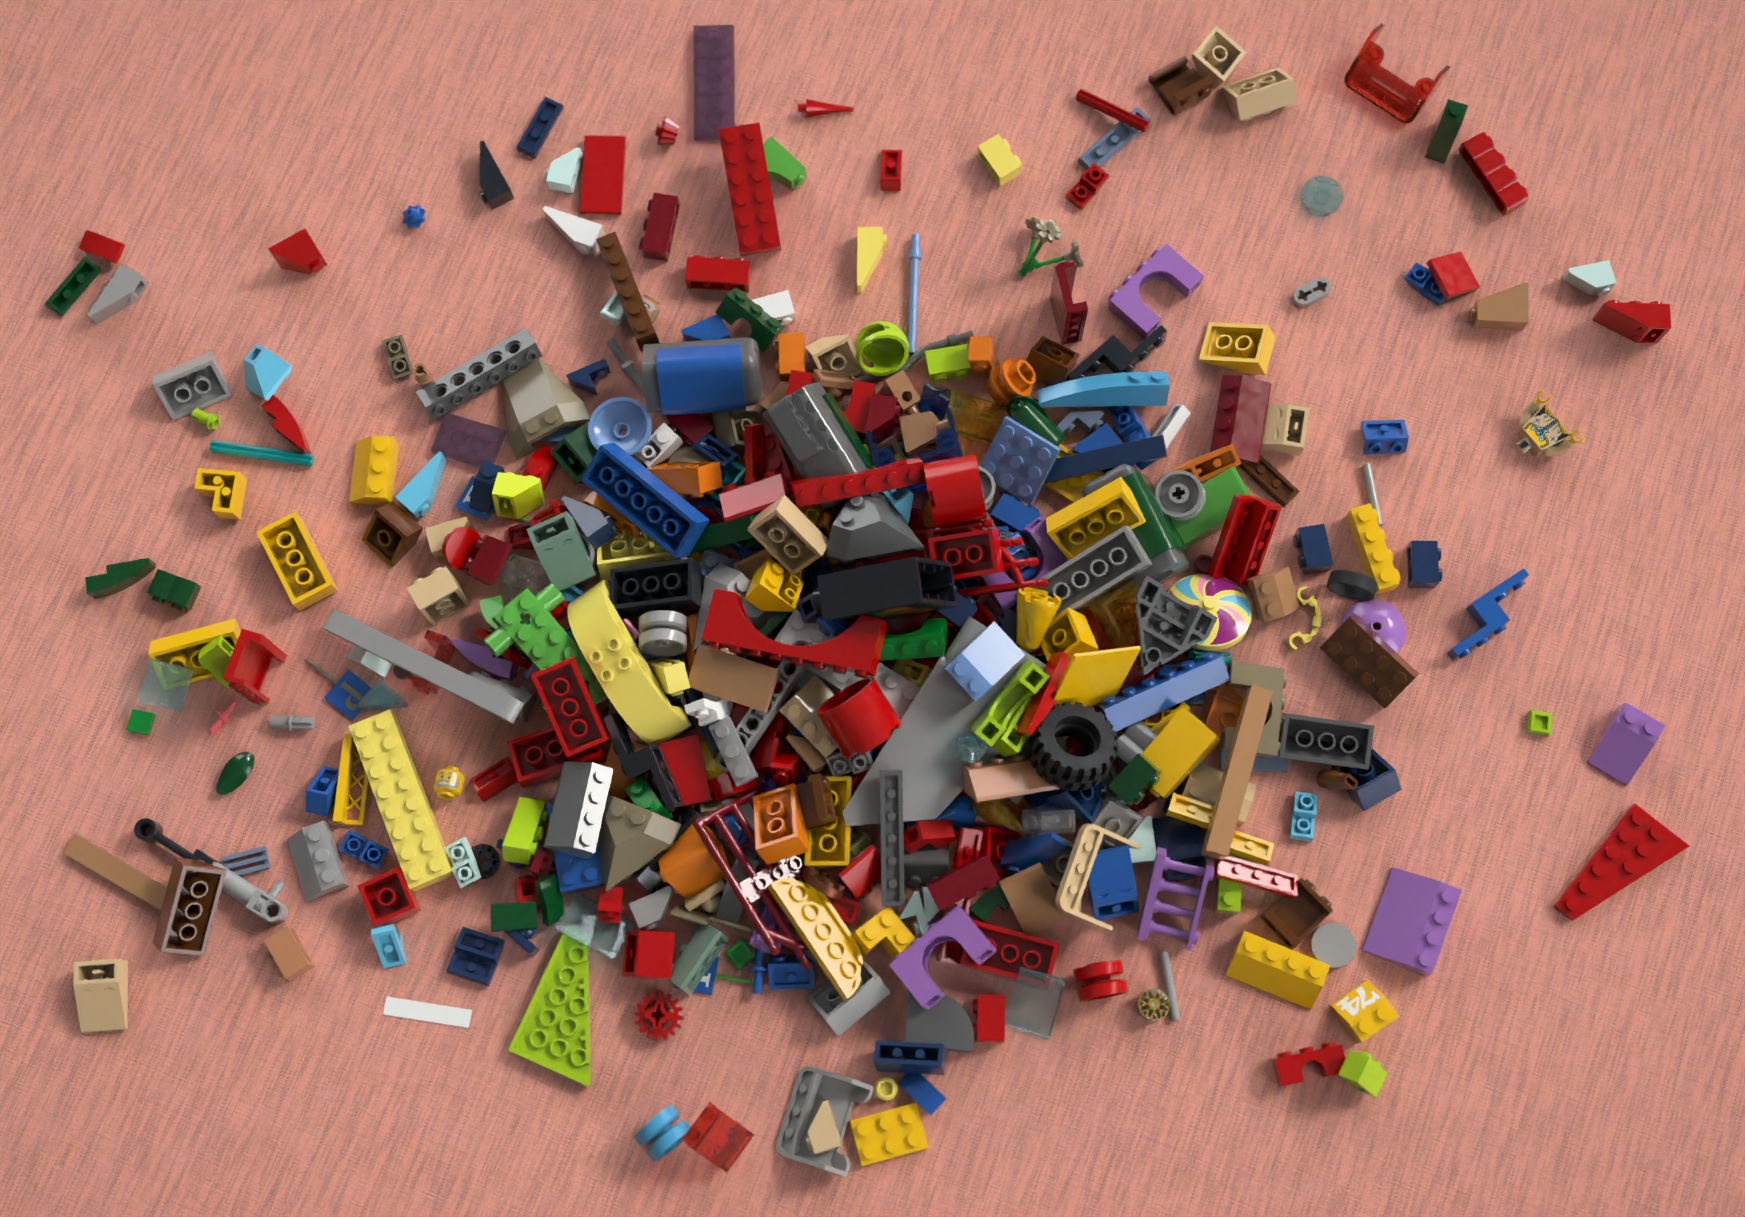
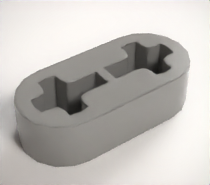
M1317 278L1297 288L1292 296L1293 304L1298 308H1305L1324 299L1331 289L1330 282L1325 278ZM1318 285L1320 287H1325L1323 292L1321 290H1318L1316 292L1314 291L1316 290ZM1299 294H1301L1302 296L1309 294L1306 297L1305 301L1303 299H1298Z

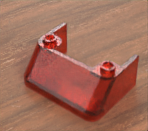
M1381 23L1371 31L1347 71L1344 82L1349 89L1402 123H1410L1418 116L1433 96L1451 67L1447 65L1438 73L1434 80L1428 77L1421 78L1414 87L1380 65L1384 59V50L1375 41L1385 26Z

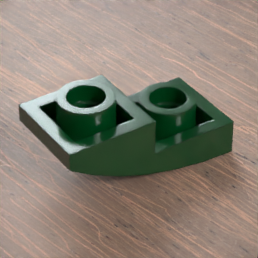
M553 873L536 881V901L542 904V923L547 926L564 918L562 893L560 892L557 878Z

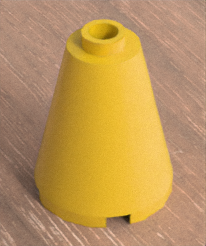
M1024 587L1023 591L1021 588L1018 589L1016 643L1020 645V649L1031 652L1039 647L1061 605V598L1054 594L1053 598L1047 596L1048 591L1037 588Z

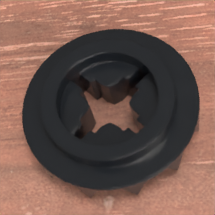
M481 843L471 847L476 860L480 859L481 852L485 859L491 860L484 863L483 870L480 864L477 863L481 875L480 879L492 877L500 866L498 851L491 845Z

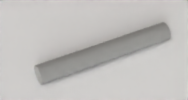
M1367 463L1362 465L1369 502L1378 513L1379 521L1377 522L1380 527L1383 526L1377 492L1371 464Z
M1168 951L1160 952L1166 994L1170 1001L1171 1021L1180 1020Z

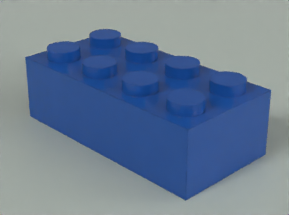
M554 803L546 804L549 822ZM598 841L595 853L587 859L554 850L559 887L563 895L601 888V885L605 886Z

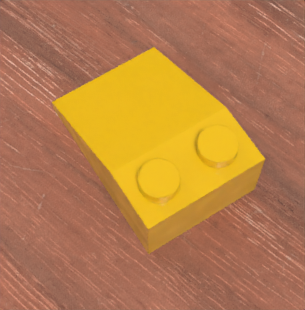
M1209 322L1199 361L1245 374L1266 375L1276 337L1269 325Z

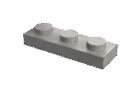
M727 716L708 726L736 786L740 787L757 778L758 774L731 718Z

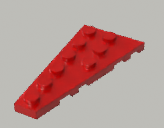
M1634 803L1553 907L1573 921L1682 852L1689 845Z

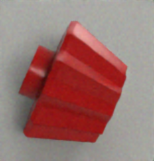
M664 117L662 124L658 123L656 128L657 144L674 145L679 125Z

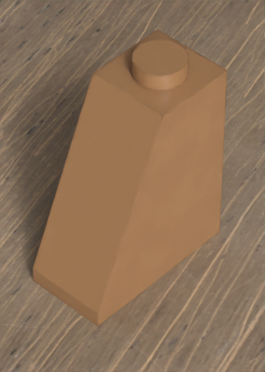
M1522 283L1477 300L1469 311V320H1472V328L1524 330L1529 323L1528 283Z

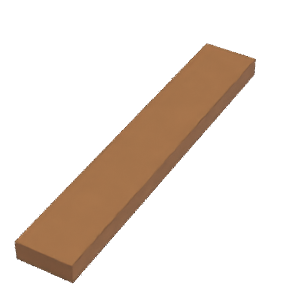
M74 834L63 851L64 854L161 910L167 889L165 885L83 837Z

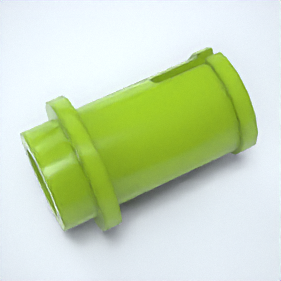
M195 408L191 413V420L205 425L209 430L216 429L220 424V418H218L217 414H209L199 408Z

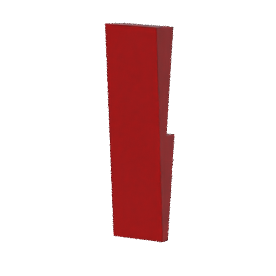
M1064 651L1051 654L1044 669V672L1050 677L1038 692L1032 696L1016 731L1019 737L1032 735L1055 705L1056 701L1051 695L1058 687L1071 661Z

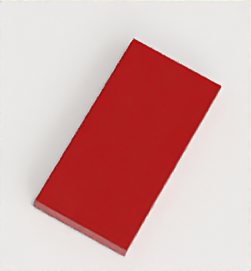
M585 135L580 201L581 214L622 215L626 136Z

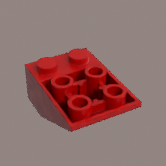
M1610 300L1603 304L1593 317V321L1636 343H1658L1671 329L1670 304H1662L1660 301L1650 303L1630 301L1622 303L1618 300Z

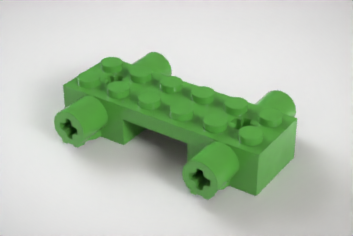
M552 583L548 584L536 596L526 588L492 618L498 628L486 637L483 642L496 657L500 656L514 644L520 652L523 651L539 670L574 656L593 702L596 705L606 696L605 691L579 646L550 614L565 598ZM520 615L528 617V625L525 623L523 625L520 624ZM543 706L542 709H543L544 712L547 714V711H546L545 707Z

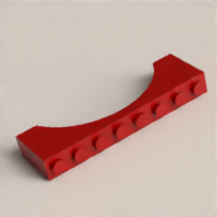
M714 588L701 640L708 644V648L720 650L721 647L728 648L729 652L741 654L742 651L749 652L750 656L762 658V655L770 656L769 659L776 662H783V659L790 660L791 664L797 666H804V663L811 664L812 668L818 670H825V667L832 668L833 672L839 674H846V671L853 672L854 676L867 679L868 676L875 677L888 625L883 619L861 615L850 628L833 639L815 645H787L767 638L754 627L746 614L742 598L736 592Z

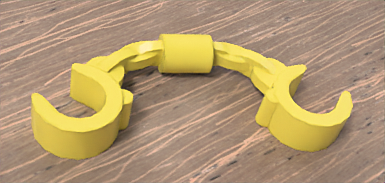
M1307 586L1301 587L1296 594L1298 602L1302 607L1308 604L1315 609V616H1313L1312 627L1314 629L1311 631V634L1303 635L1300 631L1292 634L1288 640V646L1292 651L1297 650V647L1292 642L1294 638L1300 639L1302 644L1305 645L1312 640V637L1317 634L1318 628L1321 626V611L1317 606L1318 603L1314 599V595L1308 600H1304L1300 596V593L1308 588Z

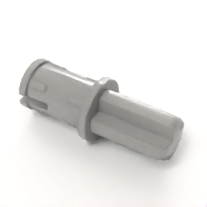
M290 714V716L271 715L269 725L271 729H289V731H294L295 729L312 730L315 727V719L313 717L295 716V714Z

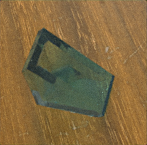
M380 679L359 702V707L364 711L404 708L408 707V703Z

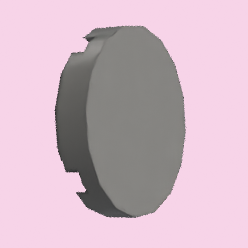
M1327 923L1320 926L1313 933L1310 941V950L1314 959L1330 965V968H1340L1347 965L1354 958L1356 940L1346 926L1338 923Z

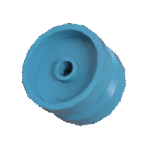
M673 1104L657 1114L634 1136V1139L641 1147H645L655 1140L647 1151V1155L654 1163L675 1150L693 1131V1128L686 1120H682L672 1127L680 1115V1112Z

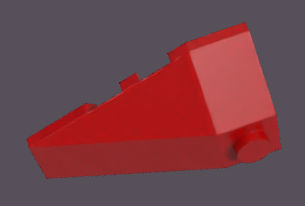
M792 690L786 701L795 693L794 690ZM780 710L760 737L754 754L752 753L750 756L757 774L772 775L770 768L772 760L778 752L785 753L787 741L785 737L788 736L790 721Z

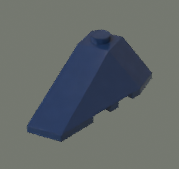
M1085 744L1075 754L1078 757L1091 755ZM1101 780L1095 787L1090 786L1087 790L1078 788L1077 791H1069V788L1066 787L1064 789L1050 790L1046 799L1060 813L1087 823H1093L1102 806L1103 799L1100 798L1102 787H1105L1106 780Z

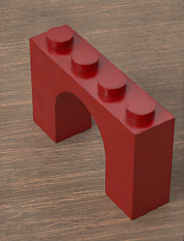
M791 370L786 395H791L801 387L812 384V373ZM854 380L850 403L843 413L861 440V437L865 438V427L872 393L875 394L876 387L873 383Z

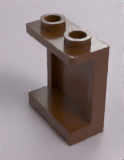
M1303 878L1298 880L1297 897L1290 898L1282 895L1260 916L1291 950L1296 948L1314 928L1333 912L1330 901L1324 896L1320 897L1314 891L1316 889L1309 880H1304Z

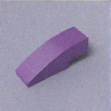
M458 639L452 640V644L460 653L482 669L502 677L516 679L518 666L508 659L496 657L486 645Z

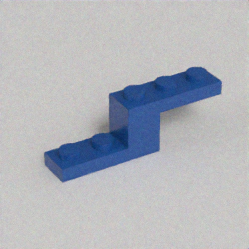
M1524 568L1466 608L1481 629L1447 653L1452 660L1458 656L1460 659L1464 658L1472 652L1470 650L1471 647L1474 645L1482 646L1489 641V635L1492 633L1498 635L1506 629L1505 624L1510 619L1498 602L1508 596L1506 592L1513 588L1516 591L1526 584L1524 580L1529 574Z

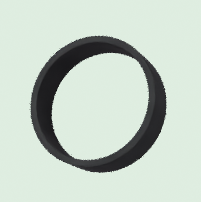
M1334 570L1330 572L1327 588L1333 593L1349 599L1369 601L1374 599L1377 583L1373 579L1356 572Z

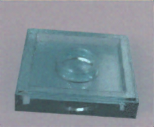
M149 658L137 701L181 712L193 669Z

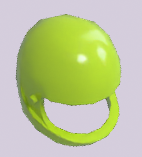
M874 321L868 323L860 330L856 338L857 363L869 374L885 376L894 373L904 366L909 357V343L904 332L897 325L890 322ZM861 357L871 362L874 367H867L863 364Z

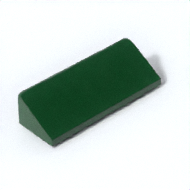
M84 256L44 304L62 317L102 269Z

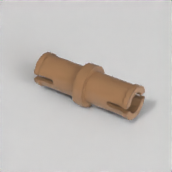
M417 363L414 365L416 369L413 368L415 379L422 388L434 382L432 373L424 364Z

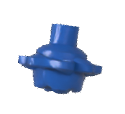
M420 205L408 206L407 210L403 212V223L407 224L408 228L420 227L425 222V210L421 209Z

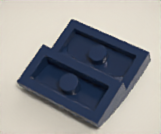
M462 927L454 946L455 951L446 970L447 973L490 986L503 951L505 940Z

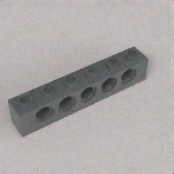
M524 328L418 390L416 393L431 418L435 420L542 357V354L527 329Z

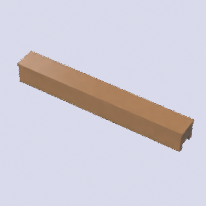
M1253 683L1247 688L1201 852L1203 856L1206 855L1221 861L1229 855L1273 691L1255 686Z

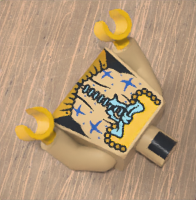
M1544 390L1538 392L1537 400H1533L1521 415L1518 424L1520 430L1517 433L1521 440L1515 444V449L1521 455L1530 450L1534 456L1541 454L1545 457L1559 456L1574 447L1575 443L1581 444L1586 440V437H1583L1577 441L1576 435L1581 430H1575L1570 434L1545 404L1541 405L1551 398V395H1549L1546 400L1541 399L1540 394Z

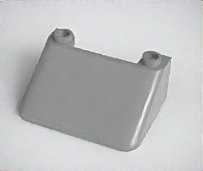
M811 1066L803 1067L798 1073L776 1143L777 1152L781 1156L847 1177L850 1167L849 1158L839 1153L840 1148L818 1155L814 1154V1151H809L806 1138L809 1137L808 1130L822 1102L828 1100L841 1141H843L854 1102H868L874 1086Z

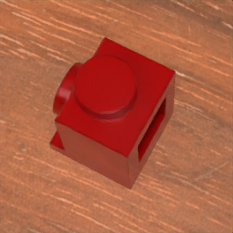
M524 875L515 880L514 892L516 903L536 902V910L539 909L541 903L536 901V881L539 880L538 877L532 878L530 875ZM528 892L530 895L523 896L522 893Z

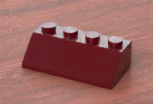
M1244 375L1222 376L1210 452L1233 444L1242 464H1259L1271 383Z

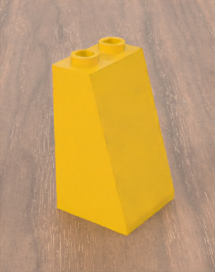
M1184 707L1176 713L1142 753L1162 771L1159 775L1161 778L1153 788L1150 787L1148 789L1157 798L1160 796L1168 798L1222 740Z

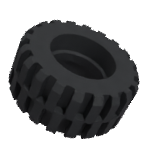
M1063 702L1061 706L1060 704H1055L1032 735H1030L1028 741L1030 762L1033 767H1037L1036 772L1039 776H1044L1046 778L1045 781L1049 784L1054 783L1060 789H1064V787L1069 788V791H1077L1078 788L1087 790L1090 786L1095 787L1107 776L1117 756L1118 737L1116 731L1112 730L1113 725L1109 720L1106 721L1104 719L1105 715L1101 712L1097 713L1094 711V707H1085L1083 703L1079 702L1075 704ZM1059 736L1074 737L1087 746L1091 755L1078 757L1068 754L1060 748L1055 738Z

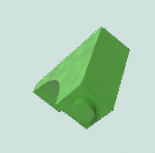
M772 136L763 143L769 180L784 184L791 190L795 187H800L806 181V168Z

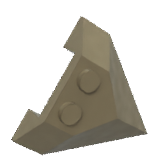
M607 795L598 836L605 892H609L614 888V885L623 879H627L648 864L660 852L666 851L673 846L681 824L632 803Z

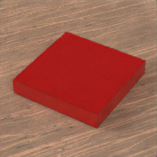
M1461 251L1430 259L1426 263L1445 299L1473 292L1480 288Z

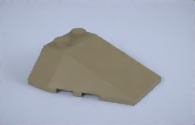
M540 359L531 362L502 380L508 442L517 460L536 450L533 443L567 425L574 430L589 422L591 418L584 402Z

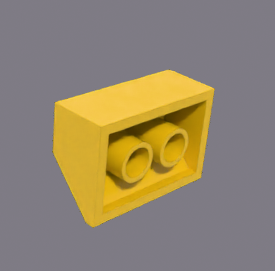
M370 436L356 441L349 503L386 505L393 502L399 444L394 437Z

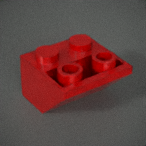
M625 931L621 977L671 979L675 933Z

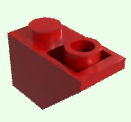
M777 753L770 764L776 786L781 788L793 783L795 785L799 784L803 766L800 755Z

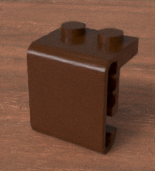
M1185 56L1148 76L1150 84L1173 116L1209 97L1213 84L1209 75L1202 79L1195 68L1189 69L1186 65L1189 60Z
M819 773L810 775L811 781L796 785L807 831L837 823L829 779Z

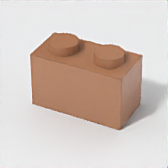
M287 926L264 940L267 946L265 951L270 959L274 958L278 965L275 969L282 979L285 978L292 981L315 967L293 928Z

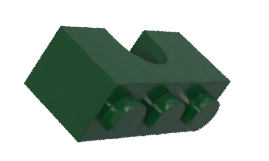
M734 288L729 292L715 311L716 314L730 325L740 318L747 320L752 328L748 338H753L763 353L773 345L778 334L784 329L777 319L771 317L760 305L754 303L738 288Z

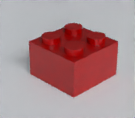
M400 867L357 885L372 924L376 928L391 925L421 911L416 896L409 889Z

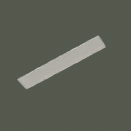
M386 997L383 1015L469 1028L472 1010L394 997Z

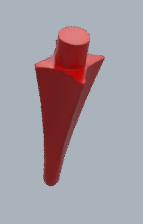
M806 99V104H798V112H806V118L823 114L854 111V107L828 104Z

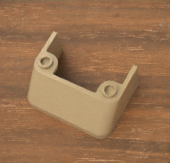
M1085 824L1080 828L1056 895V906L1065 916L1094 928L1112 931L1113 926L1080 913L1084 889L1097 852L1102 849L1105 840L1118 846L1128 845L1132 849H1140L1141 845L1100 826Z

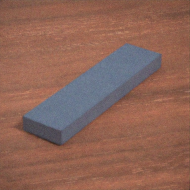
M1138 107L1131 111V113L1149 121V125L1151 124V119ZM1120 121L1078 158V162L1086 170L1093 163L1101 168L1141 131Z

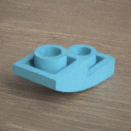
M1295 791L1290 839L1312 842L1314 821L1317 814V794Z

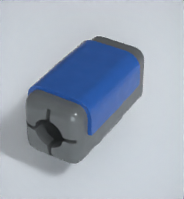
M753 338L644 344L642 377L647 413L662 412L663 416L740 411L747 410V406L756 405L761 399L762 377L759 347Z

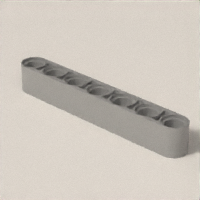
M798 640L793 645L805 646L813 644L805 640ZM783 659V662L777 668L780 672L776 685L782 682L783 690L777 694L774 688L770 709L766 713L750 708L739 723L736 730L739 737L745 739L744 747L748 755L810 664L804 663V666L795 665V672L789 675L788 667L791 665V661ZM756 719L758 721V726L755 730L752 731V729L750 728V723L752 720ZM720 752L716 759L717 766L723 771L730 772Z

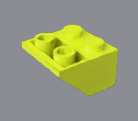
M498 472L492 491L497 516L519 519L544 505L545 500L540 478L530 475H515L511 472Z

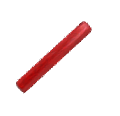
M1079 89L1076 94L1077 101L1141 132H1146L1149 127V121L1088 91Z

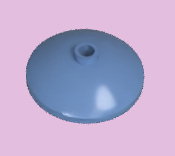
M616 397L603 402L591 415L588 425L590 441L597 451L600 445L616 443L630 456L635 455L645 447L652 433V420L650 414L647 413V409L637 400L628 397ZM622 431H627L625 435H620Z

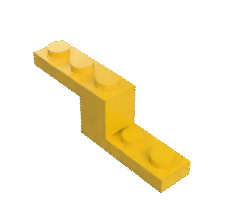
M1173 793L1167 815L1207 828L1208 830L1214 806ZM1235 830L1229 853L1268 866L1274 843Z

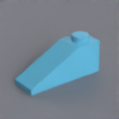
M440 451L395 496L397 501L417 519L426 515L433 504L447 461Z

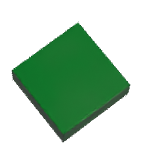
M132 709L126 730L150 736L156 715Z
M743 939L725 952L739 971L755 959L756 956Z

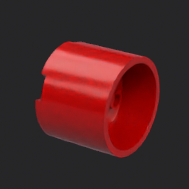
M976 454L924 464L935 528L988 519Z
M873 676L867 677V679L863 678L842 689L824 702L816 711L817 716L845 759H851L853 753L857 752L862 755L891 737V730L894 727L898 729L902 725V721Z

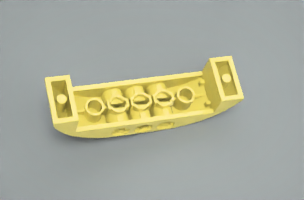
M603 579L570 602L567 614L576 642L609 700L631 729L648 745L670 741L691 727L692 724L682 707L670 704L610 601V584L608 580Z

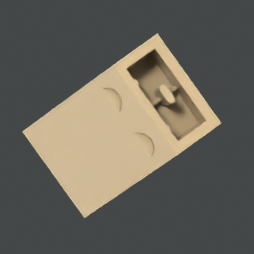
M1268 404L1261 449L1300 456L1304 449L1310 408L1291 404Z
M108 959L74 962L73 985L81 1032L127 1029L128 961Z

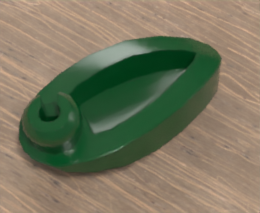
M241 752L226 763L216 786L218 794L230 793L245 782L254 766L255 757L252 753Z

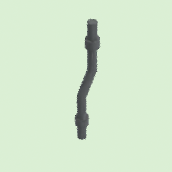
M968 331L958 335L951 334L946 339L922 346L907 359L904 366L894 373L885 376L867 374L856 378V380L877 383L882 381L883 378L897 374L901 370L905 372L925 355V351L957 346L961 342L970 340V336H974L973 332Z

